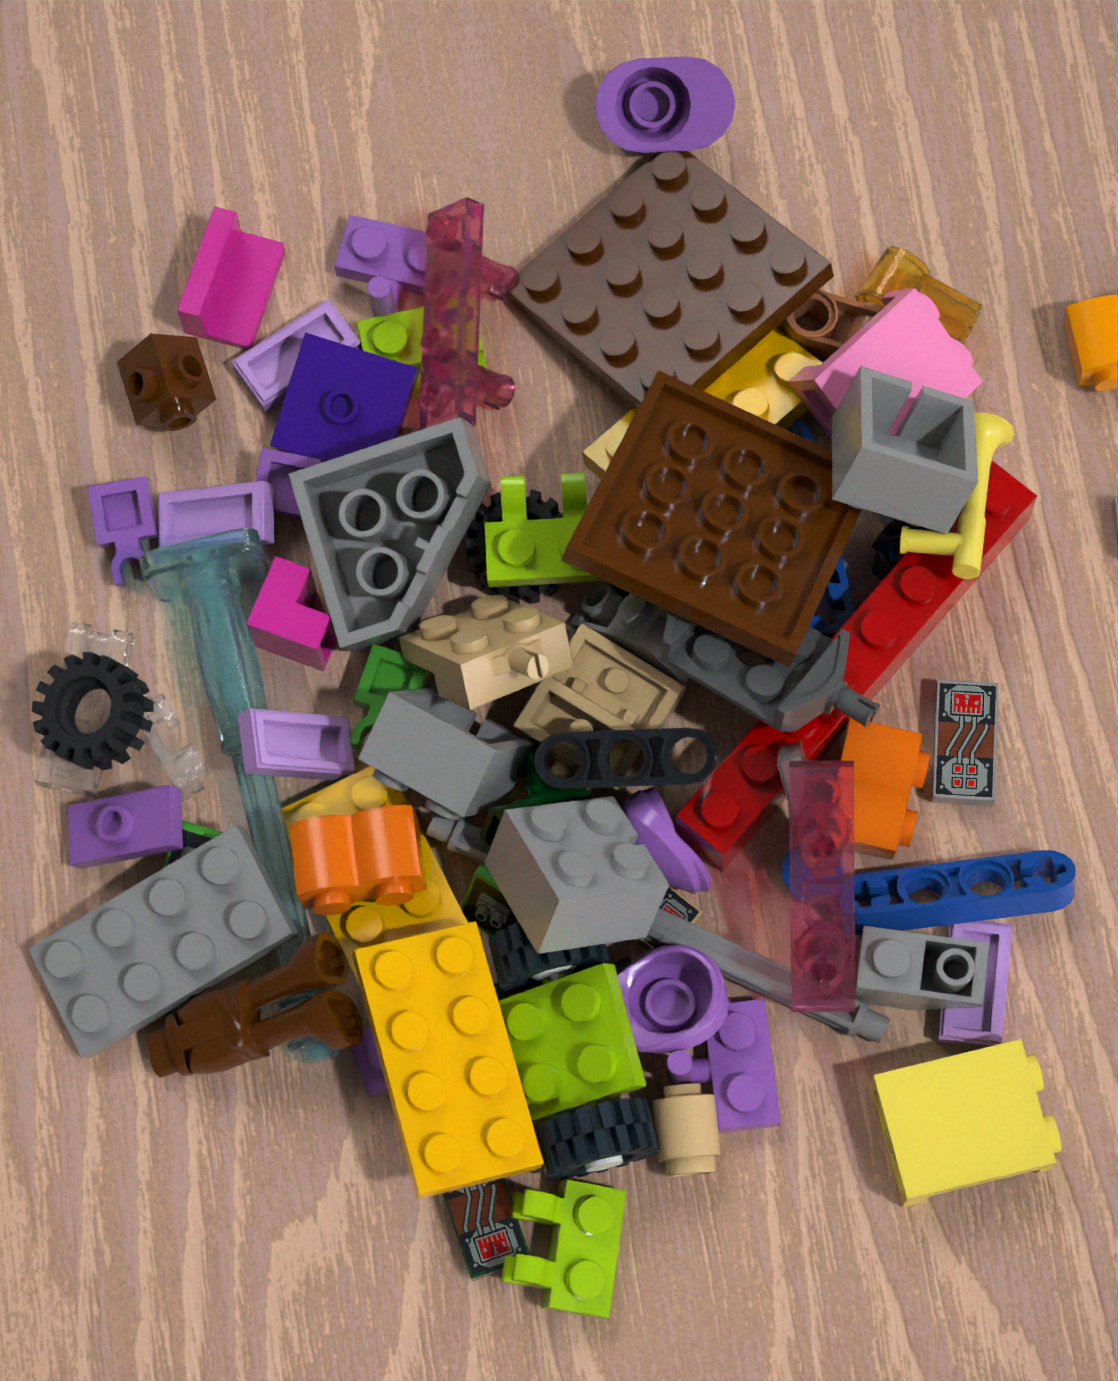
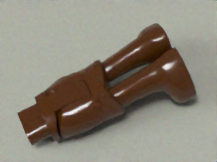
M327 932L316 934L304 940L291 959L274 970L254 980L247 978L227 988H209L203 990L197 996H192L188 1003L177 1012L167 1015L165 1025L149 1030L146 1033L150 1059L156 1075L162 1078L176 1072L183 1076H191L194 1074H211L227 1071L252 1060L269 1057L270 1049L298 1039L314 1038L332 1050H345L359 1045L363 1039L364 1031L358 1008L352 999L343 992L328 990L344 984L348 979V963L339 942L332 934ZM326 990L294 1007L261 1020V1011L264 1006L300 993Z

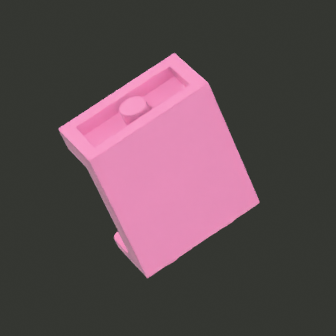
M916 288L889 291L881 299L885 307L821 365L805 366L788 381L831 440L832 417L860 366L912 382V390L888 431V434L892 435L896 434L922 386L966 398L983 382L972 367L973 358L963 344L950 337L938 320L940 314L936 305L928 296L918 292Z

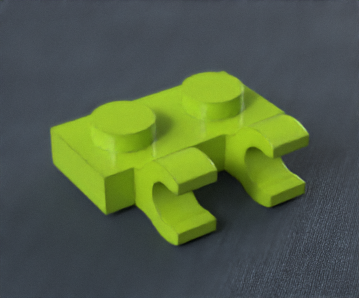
M585 472L561 473L563 518L527 520L525 476L500 477L503 521L484 522L488 587L604 581L561 561L565 549L587 508Z
M573 1180L559 1181L557 1196L527 1189L524 1190V1193L515 1192L510 1218L553 1226L548 1260L523 1254H515V1257L505 1256L501 1282L544 1289L541 1309L598 1319L609 1318L626 1190Z

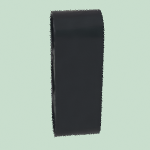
M695 728L561 732L548 736L540 743L535 753L534 764L536 772L543 782L551 787L560 789L685 785L701 782L710 776L717 766L719 754L716 743L711 736ZM683 738H696L706 748V764L697 773H683L673 763V748ZM623 740H632L643 750V766L633 776H623L617 773L611 765V751L617 743ZM563 742L575 746L581 755L580 769L577 774L568 779L555 775L550 769L548 762L549 754L553 747Z

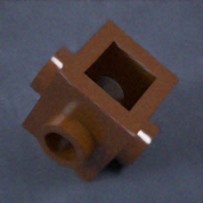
M150 333L117 361L136 425L162 426L166 431L181 430L195 423L197 420L196 416L216 400L197 337Z

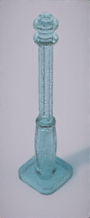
M239 528L151 550L139 557L142 577L155 599L160 602L183 600V603L190 605L196 656L203 686L221 739L220 750L224 755L232 757L252 844L299 933V936L277 948L280 965L291 959L304 940L311 937L305 909L296 895L292 852L274 776L245 774L238 714L249 708L267 710L255 645L246 625L247 620L238 593L241 592L242 585L265 578L269 572L270 563L267 550L258 531L253 528ZM326 990L304 992L278 1001L277 1009L279 1012L285 1011ZM314 1038L298 1039L286 1044L289 1052L301 1053L303 1064L323 1062L340 1055L339 1050H332Z

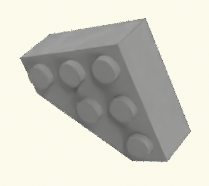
M458 417L288 474L340 648L360 652L371 648L372 644L381 645L397 640L401 636L414 632L491 485L475 427L463 418Z

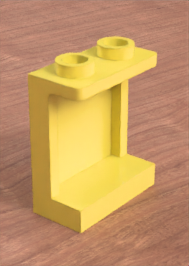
M1021 1039L875 1074L870 1082L871 1094L902 1207L927 1202L929 1197L998 1179L1036 1171L1037 1174L1049 1171L1056 1163L1054 1153L1062 1151L1061 1139L1055 1119L1052 1115L1043 1116L1036 1093L1044 1090V1081L1038 1059L1034 1053L1025 1054Z

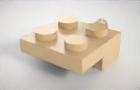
M503 595L481 597L472 602L471 609L454 616L440 615L426 619L420 624L419 630L399 637L404 660L434 673L439 696L468 710L573 668L565 622L545 615L536 608L526 607L508 600Z
M581 623L569 642L573 668L540 681L515 722L514 727L540 743L548 736L561 732L661 729L665 726L687 687ZM623 740L617 743L610 755L612 767L623 776L635 775L644 760L643 750L632 740ZM563 742L557 744L550 753L556 758L551 768L555 775L568 779L578 772L581 767V755L575 746ZM613 787V788H615L616 790H619V791H623V792H624L627 787Z

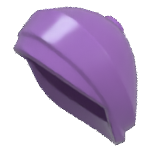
M651 787L643 791L638 790L621 802V809L638 834L635 845H645L669 885L691 894H696L699 891L708 893L712 885L711 876L698 855L675 831L669 812L656 788Z
M663 945L648 950L617 975L638 1052L661 1054L672 1053L676 1050H687L712 1037L723 1025L727 1017L729 1008L728 990L719 967L712 958L691 946Z

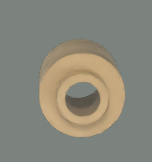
M700 1083L663 1087L664 1099L652 1101L655 1133L660 1148L657 1151L658 1162H665L666 1177H685L717 1172L715 1157L721 1156L715 1095L702 1094Z

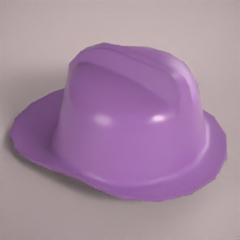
M688 56L639 58L619 64L605 76L597 90L595 111L599 126L611 142L624 150L641 153L691 151L708 147L724 135L733 120L736 101L731 82L719 67L706 59Z

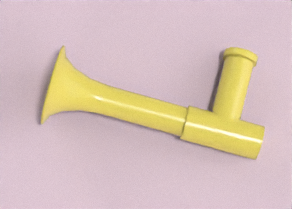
M974 413L978 483L961 510V515L958 518L957 533L948 532L944 534L938 531L909 529L908 526H902L900 553L915 552L954 556L952 572L955 576L962 579H974L980 575L986 526L984 516L990 465L996 448L1010 443L1015 435L1013 426L1007 420L988 413Z

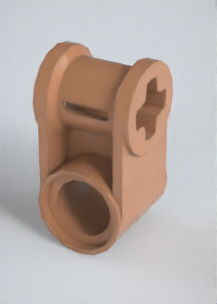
M819 289L782 322L781 332L823 363L880 312L884 306L870 302L855 301ZM804 316L813 317L822 324L823 328L817 331H806L800 328L795 320Z

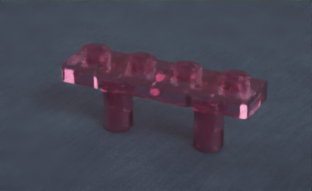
M468 197L428 214L425 232L427 242L425 281L423 284L424 311L423 334L421 338V381L418 396V431L458 417L475 426L477 403L494 410H500V407L505 408L511 403L515 392L513 378L478 365L481 293L498 301L510 298V292L518 286V271L512 266L504 265L482 255L484 204Z
M789 761L791 1012H855L854 761Z

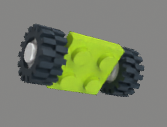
M514 923L509 925L508 929L499 930L494 933L495 936H491L488 940L500 989L504 992L512 990L513 993L522 992L498 1002L532 1124L543 1123L536 1127L548 1178L551 1180L559 1178L564 1180L577 1176V1178L588 1176L593 1172L601 1173L613 1167H623L629 1165V1162L645 1159L646 1156L657 1153L656 1151L660 1148L647 1099L634 1097L629 1100L628 1098L618 1099L612 1103L606 1101L647 1086L616 968L613 964H607L610 962L606 944L537 954L520 923Z

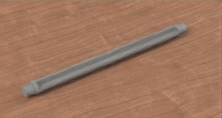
M435 813L426 835L448 844L446 849L452 852L455 851L485 865L484 863L489 852L481 842L480 831L482 826L470 821L466 817L461 816L456 821ZM660 908L647 937L643 938L658 946L688 945L696 948L712 958L723 976L840 1029L852 1037L859 1034L879 1044L889 1024L890 1018L869 1009V1003L859 1001Z

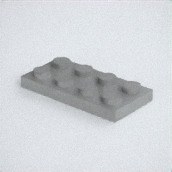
M235 825L30 947L28 950L80 1057L90 1059L189 1001L192 996L199 995L203 990L211 988L299 936V933L245 828Z

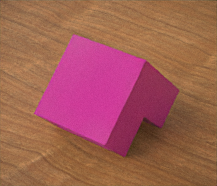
M275 556L246 625L255 647L324 672L337 642V636L331 616L311 608L318 592L310 568Z

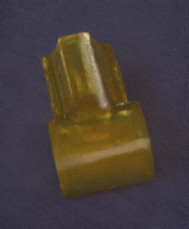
M887 247L856 294V301L875 303L885 307L881 299L889 291L916 288L918 292L928 296L936 305L940 314L938 320L950 337L964 344L981 314L983 305L932 277L926 264L911 252L899 247Z

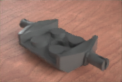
M664 608L662 610V617L666 618V625L659 660L779 732H795L822 713L830 715L834 708L867 728L879 711L880 704L874 703L858 692L848 688V683L843 681L850 633L843 628L837 637L832 640L809 626L790 667L762 654L760 655L766 659L767 664L751 667L739 661L736 655L755 651Z

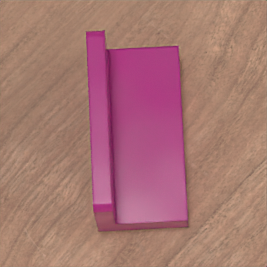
M214 206L177 309L184 332L244 350L251 349L285 255L284 244L279 241L242 232L236 212Z

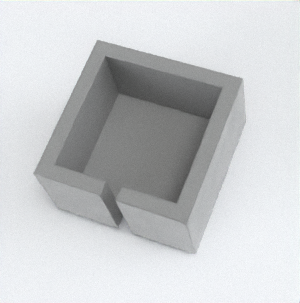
M860 366L832 417V500L848 504L856 509H865L892 517L912 526L924 527L947 534L978 483L974 401L922 386L896 434H888L889 429L912 390V382Z
M433 688L389 692L358 759L375 768L373 777L379 782L399 791H407L408 787L428 797L425 805L430 810L445 818L457 821L461 816H479L482 813H487L491 807L506 805L535 744L490 719H484L477 735H472L469 731L478 713L440 697L438 691Z
M614 796L505 810L484 863L537 954L647 937L669 886V883L645 845H635L638 834Z

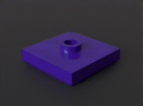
M305 332L270 446L297 455L320 459V462H325L398 438L420 369Z

